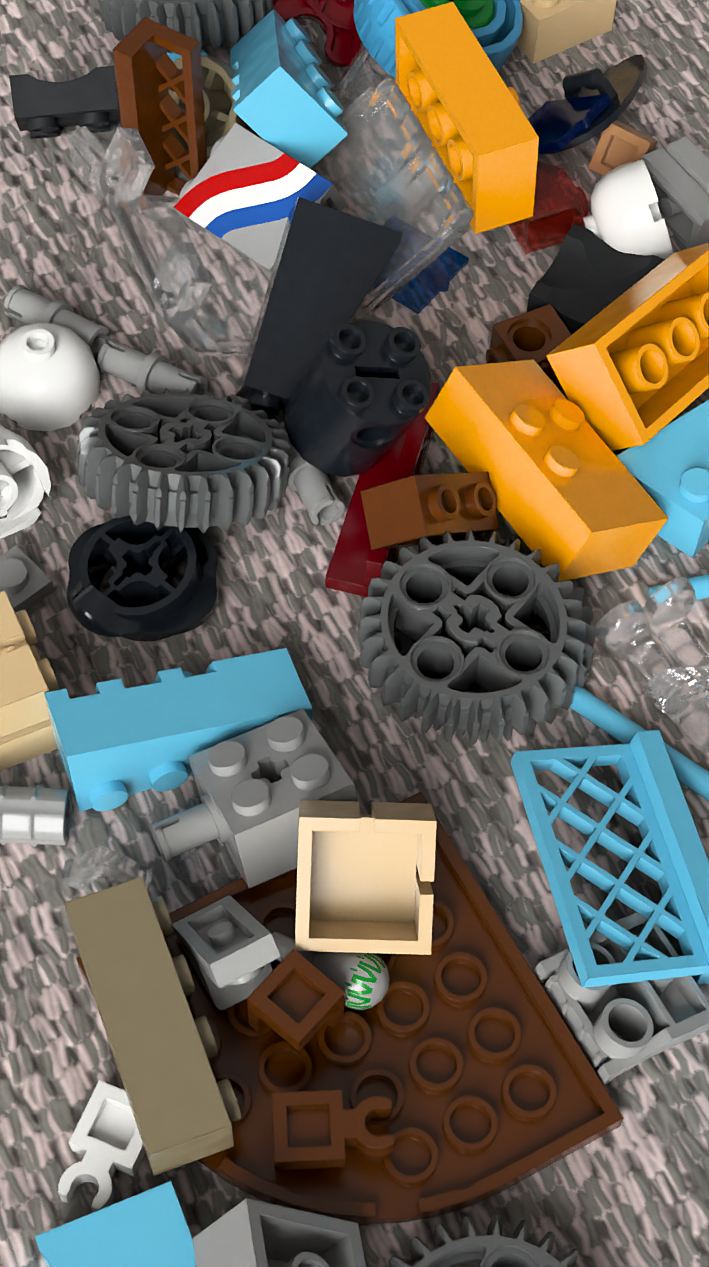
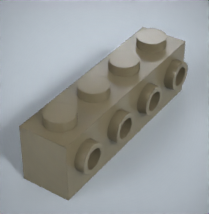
M139 877L65 902L70 927L153 1175H159L233 1147L231 1123L242 1119L240 1109L229 1079L226 1078L216 1082L208 1058L218 1055L217 1046L206 1016L193 1019L186 997L195 994L196 990L184 955L171 958L164 937L174 934V929L162 895L150 899L143 877Z

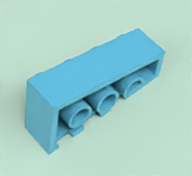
M272 9L230 49L231 67L236 70L231 79L236 85L232 89V97L236 100L232 104V109L264 141L311 169L349 135L340 117V114L345 110L340 101L330 91L333 84L319 67L322 61L309 45L312 40L308 33L293 17L286 22Z
M709 400L666 425L645 445L630 447L616 456L669 517L657 535L691 558H694L709 541Z
M287 648L213 661L206 669L205 674L195 676L188 671H182L181 667L158 671L156 679L151 684L125 688L121 678L98 682L95 687L96 694L70 699L67 689L44 692L57 750L79 812L90 808L96 811L112 810L125 803L130 795L151 788L160 792L175 789L182 785L188 776L193 775L189 756L270 723L277 718L304 709L312 721V706Z

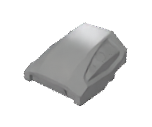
M636 912L614 922L638 937L648 919ZM654 925L644 942L667 957L678 956L661 928ZM594 931L589 938L597 965L621 963L628 951L598 931ZM569 947L540 961L533 971L604 1086L616 1076L635 1067L646 1059L696 1037L709 1029V1001L692 976L582 988ZM635 957L633 961H640V959Z

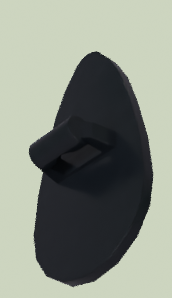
M640 54L631 56L604 73L599 68L565 76L563 79V89L565 91L566 103L557 109L535 131L539 136L538 154H554L573 148L590 140L615 122L629 106L646 77L647 65L643 56Z

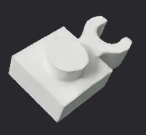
M101 1080L98 1081L69 1141L71 1150L84 1157L81 1162H77L67 1168L61 1176L58 1185L61 1201L69 1203L74 1196L75 1189L80 1184L92 1182L99 1187L91 1206L93 1212H96L113 1203L114 1187L111 1178L116 1169L133 1177L135 1176L146 1151L125 1090Z

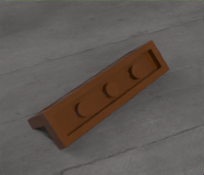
M144 17L113 48L130 204L148 212L167 190L178 196L180 195L182 188L187 182L175 177V166H178L185 176L191 180L197 176L207 162L200 42ZM165 48L182 56V70H179L165 52ZM169 87H172L183 101L186 110L182 111L170 96ZM173 127L176 128L187 142L189 149L185 150L173 135Z

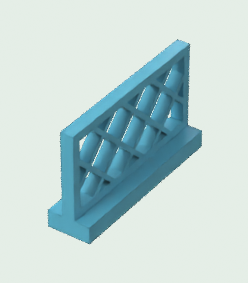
M660 730L637 731L630 744L515 751L510 764L582 988L692 976L697 985L709 984V861ZM616 765L624 786L620 793H616L588 775L587 773L591 767ZM551 770L571 784L564 795L559 798L537 783L534 771ZM577 788L609 808L600 823L567 803ZM614 813L619 814L638 827L643 840L638 848L605 828ZM557 817L589 837L580 853H577L555 838L552 824ZM595 842L628 862L619 879L585 858ZM634 867L658 882L662 893V898L658 904H655L625 884ZM575 873H578L608 893L598 911L574 895L570 880ZM615 898L648 919L638 937L605 916L606 911ZM583 922H584L585 924L589 925L586 930H585V927H584ZM657 925L677 938L684 956L667 957L644 942L653 926ZM594 930L628 951L623 962L597 965L589 942V938ZM637 957L640 961H633V959Z

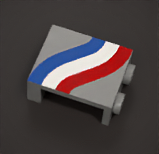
M235 122L227 135L221 137L214 144L210 158L197 176L184 185L180 192L179 200L173 208L190 229L196 233L204 229L255 262L268 280H270L289 212L298 197L341 212L346 204L332 182Z

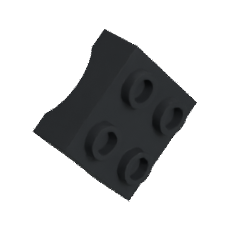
M114 66L95 67L88 74L65 82L44 81L28 74L9 76L16 123L20 131L28 130L32 139L57 137L61 135L60 127L78 125L82 134L107 132L111 130L110 122H119V105Z
M573 224L553 263L529 293L527 312L551 304L572 335L665 259L655 255L644 256L619 252L598 238L591 230Z

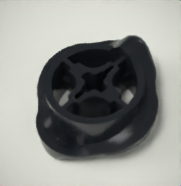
M128 515L118 519L114 518L86 530L74 542L69 553L68 605L75 619L84 628L95 634L107 637H123L134 641H158L199 627L211 616L218 600L216 584L217 553L209 536L206 533L203 534L199 528H184L180 533L178 527L163 526L158 531L154 523L146 521L136 526L131 516ZM184 561L187 564L186 572L182 581L174 588L171 580L178 573L176 567ZM113 566L116 571L107 581L109 587L101 593V582L105 574Z

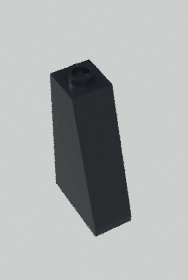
M298 197L288 215L236 396L248 399L251 409L255 411L264 410L269 415H279L280 410L285 411V404L295 387L335 329L341 324L349 323L399 246L403 233Z

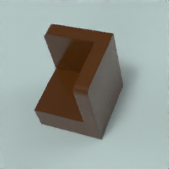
M293 949L247 998L248 1024L258 1033H261L267 1025L270 1026L300 1052L325 1023L335 1029L344 1019L345 991Z

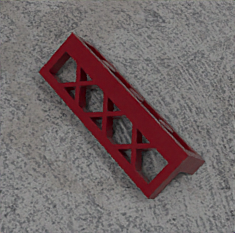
M431 382V395L424 410L380 463L366 473L359 475L325 577L326 588L368 597V587L371 579L381 578V569L384 561H394L397 548L371 550L360 491L421 474L434 429L424 417L439 394L440 384Z

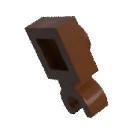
M342 1089L272 1093L275 1170L345 1167V1147L356 1146L362 1153L372 1157H383L394 1151V1135L375 1136L365 1126L374 1117L384 1118L391 1116L392 1100L389 1098L373 1096L361 1101L355 1109H343Z

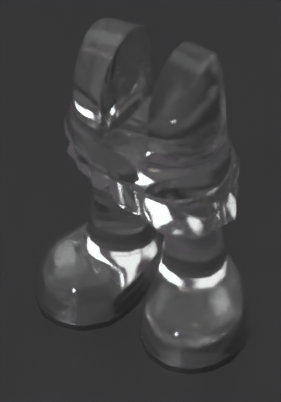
M679 577L657 589L649 597L643 608L638 601L634 600L627 601L613 608L597 623L595 632L597 639L603 646L626 656L649 680L643 689L646 691L647 696L656 700L655 707L666 714L694 747L706 755L709 753V708L706 705L707 703L709 706V656L700 646L687 623V617L695 605L696 590L686 577ZM651 634L665 646L680 667H672L653 641Z

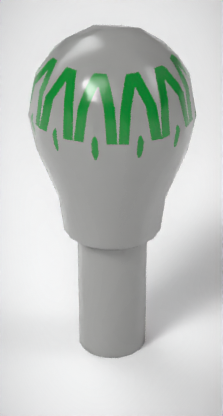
M275 931L272 933V936L281 956L276 961L282 962L293 949L295 950V939ZM297 951L345 991V1006L350 1009L364 1010L372 1008L382 1001L388 991L390 981L388 968L381 957L375 953Z

